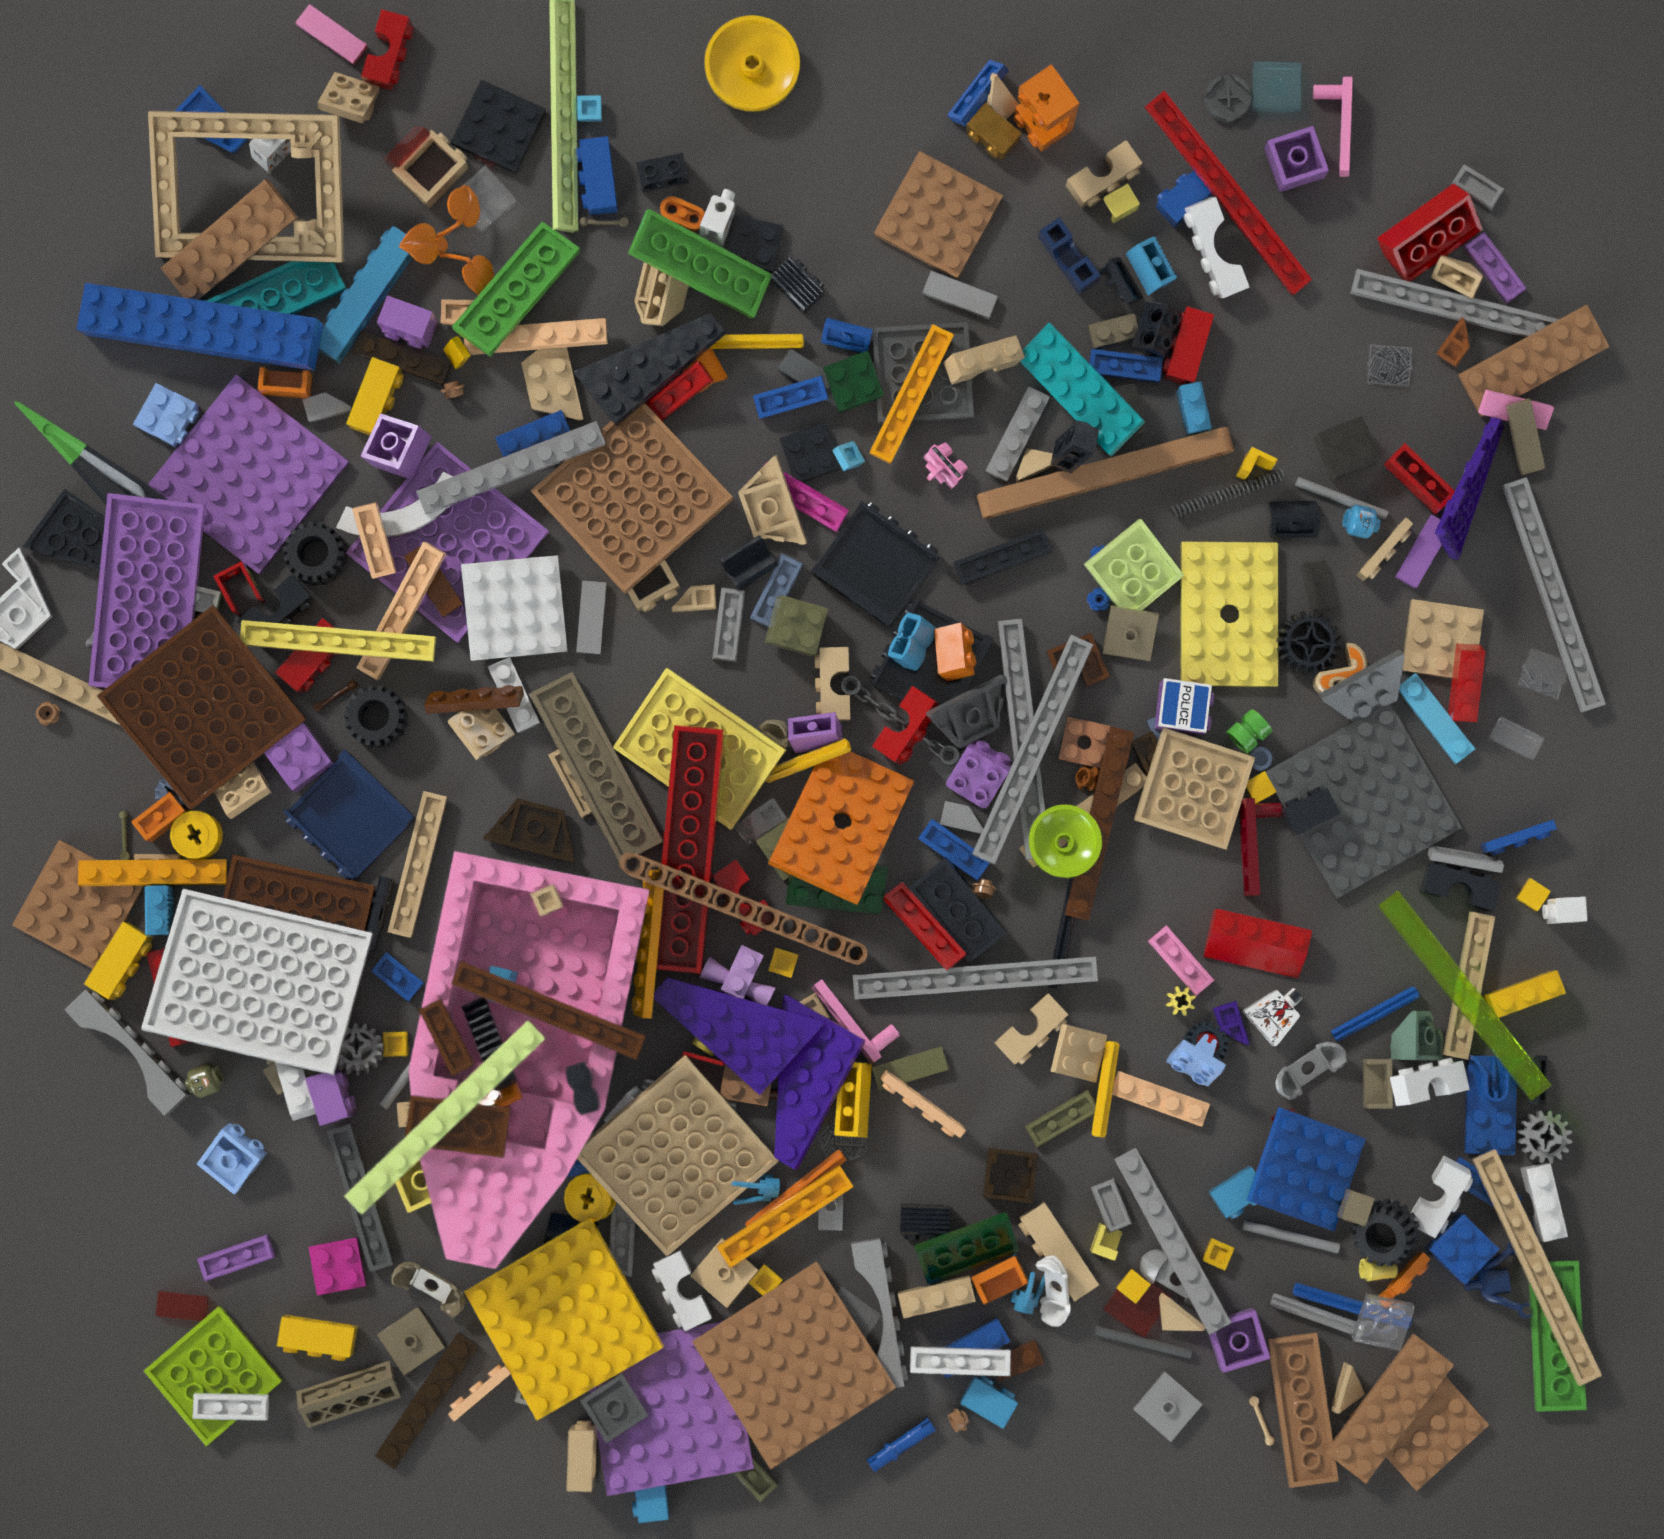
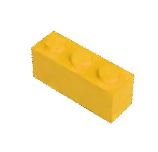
M373 357L371 358L346 423L349 428L370 435L380 413L386 415L387 410L391 411L395 402V397H393L395 389L400 388L404 377L401 375L402 371L398 366Z
M122 922L84 984L107 999L115 1000L116 997L119 998L126 989L124 984L129 976L133 977L139 968L138 962L141 957L146 956L151 950L153 937L145 935L144 931L131 923Z
M1553 970L1485 994L1483 997L1491 1018H1499L1563 995L1566 992L1558 970Z
M854 1062L840 1088L836 1103L835 1136L868 1137L872 1064Z
M284 1315L281 1317L277 1346L283 1347V1351L288 1353H298V1350L307 1351L309 1356L322 1357V1354L332 1355L331 1359L346 1361V1357L350 1358L354 1354L358 1326Z

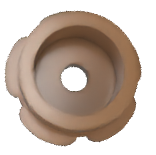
M44 702L37 708L36 717L42 725L55 724L59 719L58 713L60 710L56 704Z
M980 879L978 883L973 884L974 891L983 899L993 898L996 887L992 886L993 882L985 879Z
M953 1409V1412L948 1414L952 1428L955 1432L966 1431V1425L969 1424L966 1413L963 1410Z

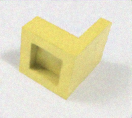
M1129 184L1104 197V202L1112 214L1111 221L1113 223L1137 211L1140 205Z
M1099 1223L1090 1251L1115 1261L1122 1231L1116 1230L1108 1233L1106 1226Z

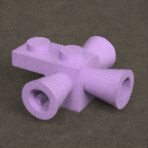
M741 945L730 971L709 957L700 975V979L723 984L721 990L725 991V994L743 999L745 996H748L754 1002L763 1005L769 1004L775 991V987L752 982L764 955L744 945Z

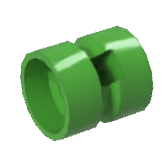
M1254 709L1249 710L1241 718L1242 723L1236 722L1226 731L1229 738L1245 754L1250 753L1258 745V739L1264 740L1273 731L1267 721Z

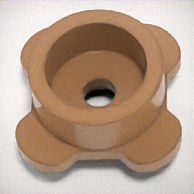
M458 381L444 384L445 388L441 389V393H444L446 399L464 394V384H459Z

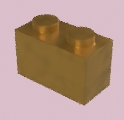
M986 103L967 123L966 127L967 136L977 144L980 142L986 147L985 151L995 159L998 157L1001 161L1020 141L1022 135L1018 129Z

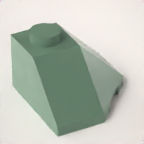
M1411 1011L1391 1035L1390 1044L1391 1059H1444V1035L1440 1029H1436L1433 1025L1434 1017L1430 1011Z

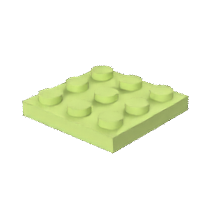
M1138 519L1084 563V566L1115 606L1136 610L1146 608L1184 576L1142 519Z

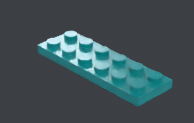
M291 261L207 301L294 315L344 292L346 287L334 262Z
M1048 323L1022 350L1024 358L1020 362L1076 421L1087 422L1099 429L1097 443L1108 455L1113 456L1146 422L1053 324Z

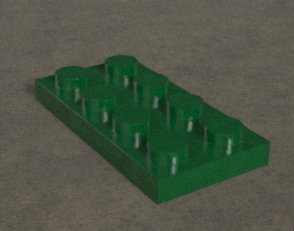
M876 864L858 905L790 874L786 904L881 914L888 867Z
M1006 1212L914 1245L928 1285L1019 1252Z

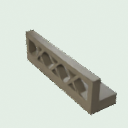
M390 1361L296 1391L298 1410L307 1428L401 1398V1392L394 1379L393 1366ZM391 1386L393 1390L385 1394L379 1392L380 1389ZM362 1395L368 1396V1399L364 1401L355 1400ZM338 1403L345 1404L344 1407L339 1409L332 1408L333 1405ZM314 1411L322 1412L320 1415L312 1418L308 1415V1413Z

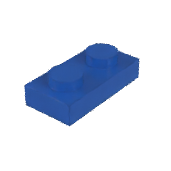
M826 318L821 343L862 353L869 350L873 329Z
M388 952L383 955L371 970L372 973L408 1002L411 1001L425 983Z

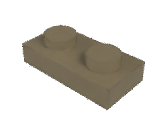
M1135 313L1088 325L1093 349L1134 340L1138 329Z

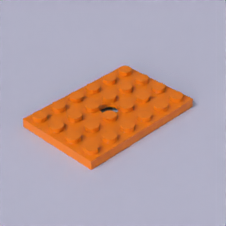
M851 751L815 765L768 864L858 905L914 780ZM844 813L850 817L851 826L840 829L835 826L833 817L836 814Z

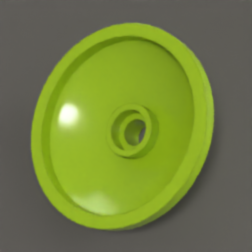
M1057 805L1048 808L1036 818L1029 832V850L1035 863L1046 873L1060 878H1071L1085 873L1095 864L1102 848L1100 828L1094 818L1085 810L1073 805ZM1065 840L1067 847H1060L1059 841Z

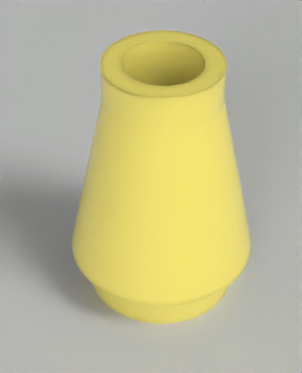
M1368 1257L1361 1259L1359 1264L1360 1278L1366 1279V1281L1396 1278L1398 1271L1396 1264L1387 1267L1385 1263L1381 1267L1377 1266L1376 1261L1373 1263L1368 1262Z

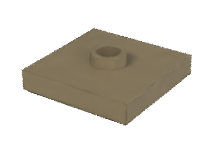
M1111 606L1103 654L1150 661L1159 613Z
M419 1306L377 1334L403 1375L446 1347Z

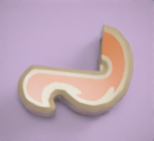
M1346 643L1344 645L1348 667L1319 672L1315 676L1313 688L1317 693L1320 694L1334 686V684L1336 685L1367 667L1366 655L1355 643Z

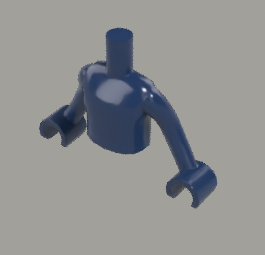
M1509 1241L1506 1250L1488 1261L1479 1270L1477 1279L1469 1280L1466 1285L1463 1284L1465 1291L1479 1289L1486 1301L1517 1310L1521 1318L1527 1319L1532 1314L1525 1315L1522 1312V1308L1524 1306H1531V1304L1524 1303L1521 1305L1507 1298L1496 1296L1511 1293L1507 1268L1491 1269L1509 1256L1516 1255Z

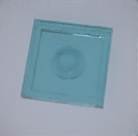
M1253 62L1252 111L1299 112L1301 110V63Z

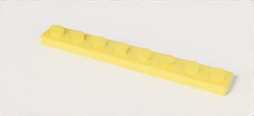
M246 620L241 621L240 638L247 646L434 662L436 637Z

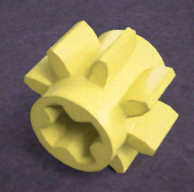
M1176 986V993L1166 994L1171 999L1165 1005L1174 1008L1172 1011L1173 1015L1178 1010H1181L1183 1016H1186L1187 1008L1195 1009L1191 1005V1000L1195 999L1196 996H1189L1187 994L1189 991L1188 987L1183 992H1180L1179 987ZM1184 995L1183 1000L1186 1002V1005L1177 1007L1178 1002L1175 998Z

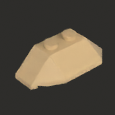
M645 262L634 302L641 317V323L664 326L683 310L688 285Z

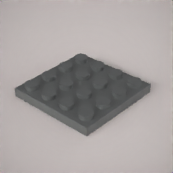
M968 322L934 324L954 334V337L912 422L974 418L972 379L951 384L943 363L953 353L970 349ZM932 324L872 328L875 371L885 396L877 399L878 424L885 422Z

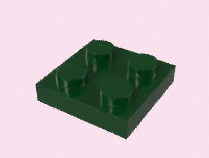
M868 351L823 367L839 413L885 397Z

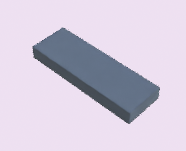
M781 554L777 562L778 566L774 568L750 616V619L768 628L776 598L781 595L788 597L804 565L784 554Z

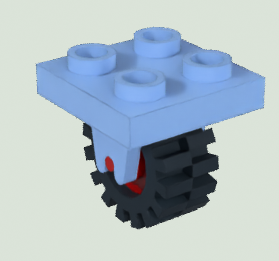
M1205 1021L1199 1025L1197 1023L1186 1033L1181 1043L1169 1054L1166 1062L1171 1064V1067L1177 1072H1184L1191 1076L1192 1080L1197 1084L1208 1087L1222 1073L1226 1066L1221 1060L1229 1050V1046H1226L1229 1040L1228 1038L1224 1039L1225 1031L1221 1033L1218 1031L1221 1028L1219 1025L1214 1028L1212 1022H1209L1207 1025Z

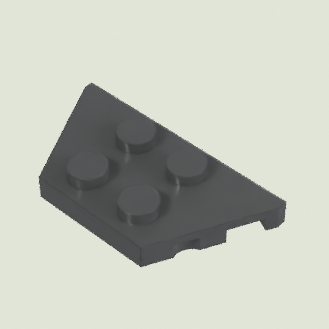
M1398 649L1318 695L1323 702L1352 722L1367 717L1374 710L1397 701L1404 654Z
M998 675L927 711L926 715L956 747L962 748L999 729L1000 711L1004 700L1000 696L1002 684H1006V676Z

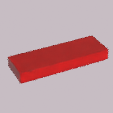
M697 361L645 404L663 422L713 382L714 379L702 362Z

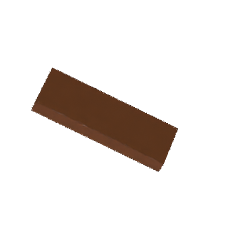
M421 545L404 556L409 566H411ZM439 568L427 590V594L441 616L446 617L464 604L442 569Z
M442 998L420 1008L419 1012L452 1077L474 1066L475 1063Z

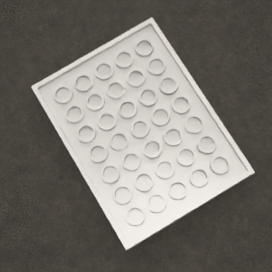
M183 889L141 1029L147 1032L334 1075L373 934Z

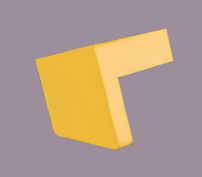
M1251 447L1236 477L1245 480L1254 465L1271 471L1278 459Z

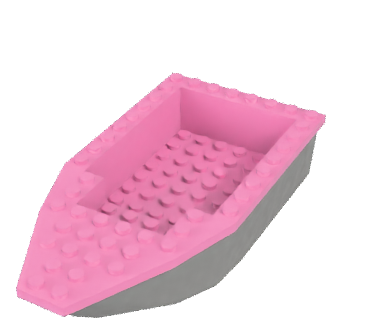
M454 851L422 1007L442 998L475 1065L452 1077L420 1014L409 1066L411 1095L446 1099L483 1064L462 1009L463 1005L481 998V996L451 984L460 961L488 972L491 971L489 969L491 966L518 972L517 984L622 1026L649 890ZM554 884L564 907L540 917L531 894ZM488 1001L504 1043L528 1020L546 1038L514 1069L523 1098L506 1106L511 1108L505 1157L498 1158L430 1149L420 1161L446 1259L495 1269L566 1179L602 1116L606 1106L616 1051L504 1005ZM586 1061L593 1070V1086L599 1092L601 1108L600 1110L580 1115L573 1103L574 1091L567 1082L566 1068Z

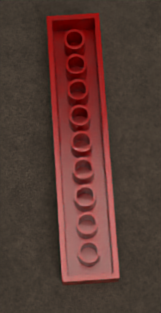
M674 725L662 864L711 883L725 729ZM678 875L672 879L671 884L673 888L681 886V876ZM702 884L697 885L694 889L696 897L704 894L705 889ZM664 889L656 969L702 973L709 912L708 906Z

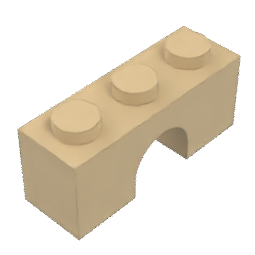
M1127 140L1106 154L1105 161L1111 170L1109 175L1097 177L1091 173L1088 167H1085L1067 179L1066 187L1081 209L1087 205L1089 208L1094 206L1101 200L1100 196L1106 192L1108 194L1120 188L1121 182L1126 179L1131 181L1140 174L1139 170L1143 163Z
M1015 335L953 353L943 363L951 384H956L973 379L976 375L990 369L996 372L1013 367L1024 358V354Z
M848 647L819 648V654L815 655V668H820V678H815L816 692L821 693V702H816V715L836 712L840 722H850V695H838L830 687V682L834 676L849 674Z
M1049 993L1044 995L1029 1009L1037 1019V1028L1032 1034L1027 1036L1021 1035L1011 1026L994 1042L1014 1065L1017 1062L1022 1065L1031 1056L1029 1051L1034 1046L1040 1048L1049 1040L1047 1034L1053 1029L1058 1031L1062 1024L1067 1023L1064 1018L1068 1014Z
M969 1275L945 1280V1282L931 1286H919L898 1291L903 1318L976 1302Z

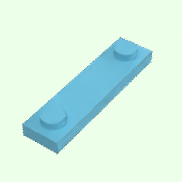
M1416 673L1400 684V695L1454 764H1457L1475 750L1474 746Z

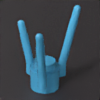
M763 1174L760 1177L761 1179H759V1183L733 1181V1186L757 1188L758 1194H763L762 1196L734 1200L733 1204L738 1205L759 1201L771 1202V1197L778 1198L780 1179L773 1178V1174Z
M1035 1272L1030 1274L1026 1291L1020 1290L1019 1294L1018 1289L1012 1291L1011 1302L1015 1303L1014 1310L1033 1314L1034 1307L1038 1306L1039 1298L1045 1287L1044 1275L1035 1296L1032 1293Z

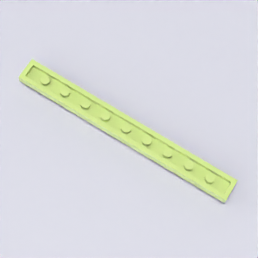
M550 0L553 230L574 233L578 231L575 0Z
M528 1020L345 1195V1198L363 1214L546 1038Z

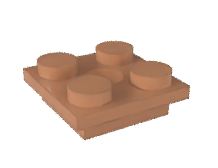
M1067 717L1059 760L1100 768L1110 726ZM1085 736L1089 738L1091 742L1090 748L1086 750L1079 748L1077 744L1079 737Z

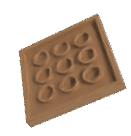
M919 151L877 226L874 236L958 280L1001 202L1003 195Z
M59 840L12 926L93 969L122 922L127 921L145 886H79L78 860L97 859Z
M1445 1376L1386 1458L1408 1483L1418 1491L1486 1429L1489 1424Z

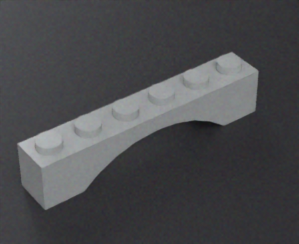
M85 989L64 1010L80 1027L107 1033L126 1046L137 1059L143 1071L148 1099L164 1116L170 1115L191 1095L187 1091L185 1082L179 1077L176 1079L170 1073L172 1069L165 1061L161 1060L159 1062L153 1055L155 1053L154 1049L146 1042L144 1044L141 1043L137 1038L139 1035L132 1026H125L122 1023L120 1013L113 1007L109 1009L104 1004L105 998L96 991Z
M880 1238L852 1242L855 1269L872 1286L882 1310V1340L876 1356L895 1387H904L903 1380H908L906 1365L901 1366L900 1356L904 1355L902 1340L897 1341L895 1331H900L898 1316L893 1317L891 1307L896 1306L894 1292H889L888 1282H892L890 1267L885 1268L883 1258L888 1257L886 1243H881Z

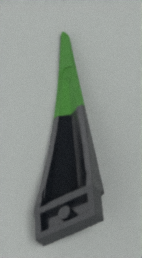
M14 401L15 405L58 450L105 505L107 504L108 493L168 500L148 483L27 406Z

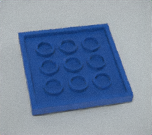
M1278 1107L1247 1201L1335 1231L1339 1220L1337 1214L1344 1198L1345 1190L1350 1187L1366 1139Z

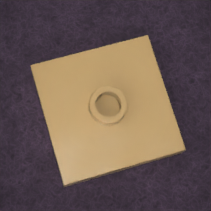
M721 1238V1240L716 1244V1246L725 1240ZM715 1246L690 1276L721 1304L729 1308L760 1270L746 1258L730 1268Z

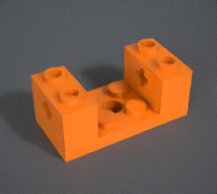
M1051 64L1020 85L1018 99L1021 104L1015 107L1014 120L1020 129L1024 128L1027 131L1029 142L1034 148L1038 147L1041 152L1073 130L1080 104Z

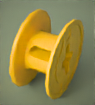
M189 811L181 814L174 821L171 827L170 839L174 849L180 855L191 859H206L213 856L219 850L223 840V831L220 823L213 816L201 811ZM192 827H194L195 831L201 832L199 834L201 844L198 840L192 839L195 836Z
M591 1173L575 1177L569 1182L564 1194L566 1210L574 1219L580 1222L590 1217L593 1222L604 1219L613 1212L617 1204L615 1199ZM591 1193V1197L594 1198V1201L590 1202L591 1198L587 1197V1194Z

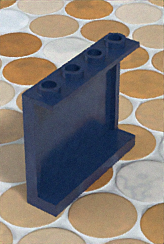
M344 749L338 755L339 759L289 810L285 809L283 812L288 816L285 819L286 822L294 829L299 827L305 833L302 837L311 846L316 844L322 850L319 854L328 863L333 861L339 866L337 872L343 878L348 879L350 877L352 880H356L414 822L416 817L349 751Z

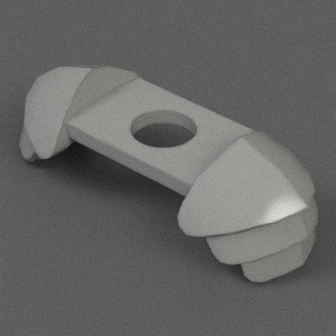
M1334 1042L1319 1043L1314 1050L1290 1066L1282 1068L1276 1078V1090L1289 1100L1296 1099L1297 1096L1302 1095L1300 1087L1327 1069L1331 1072H1336L1338 1068H1342L1347 1062L1345 1050ZM1307 1061L1314 1063V1070L1310 1074H1304L1301 1069L1302 1065Z
M1157 1249L1148 1251L1141 1258L1140 1270L1142 1275L1149 1283L1153 1284L1155 1281H1158L1185 1297L1184 1303L1193 1306L1182 1284L1175 1286L1170 1282V1276L1175 1271L1164 1251Z

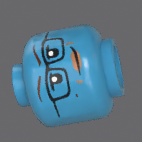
M1354 505L1351 509L1346 510L1343 517V527L1352 536L1367 539L1371 537L1373 532L1377 533L1381 521L1377 518V512L1370 507Z

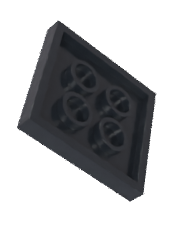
M481 80L451 140V145L516 174L546 113V108Z

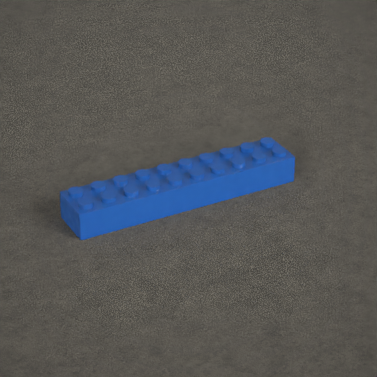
M85 283L76 330L86 336L315 371L323 323L313 317Z

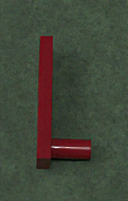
M1255 798L1242 799L1239 808L1244 897L1260 895L1256 818L1281 817V803L1255 804Z

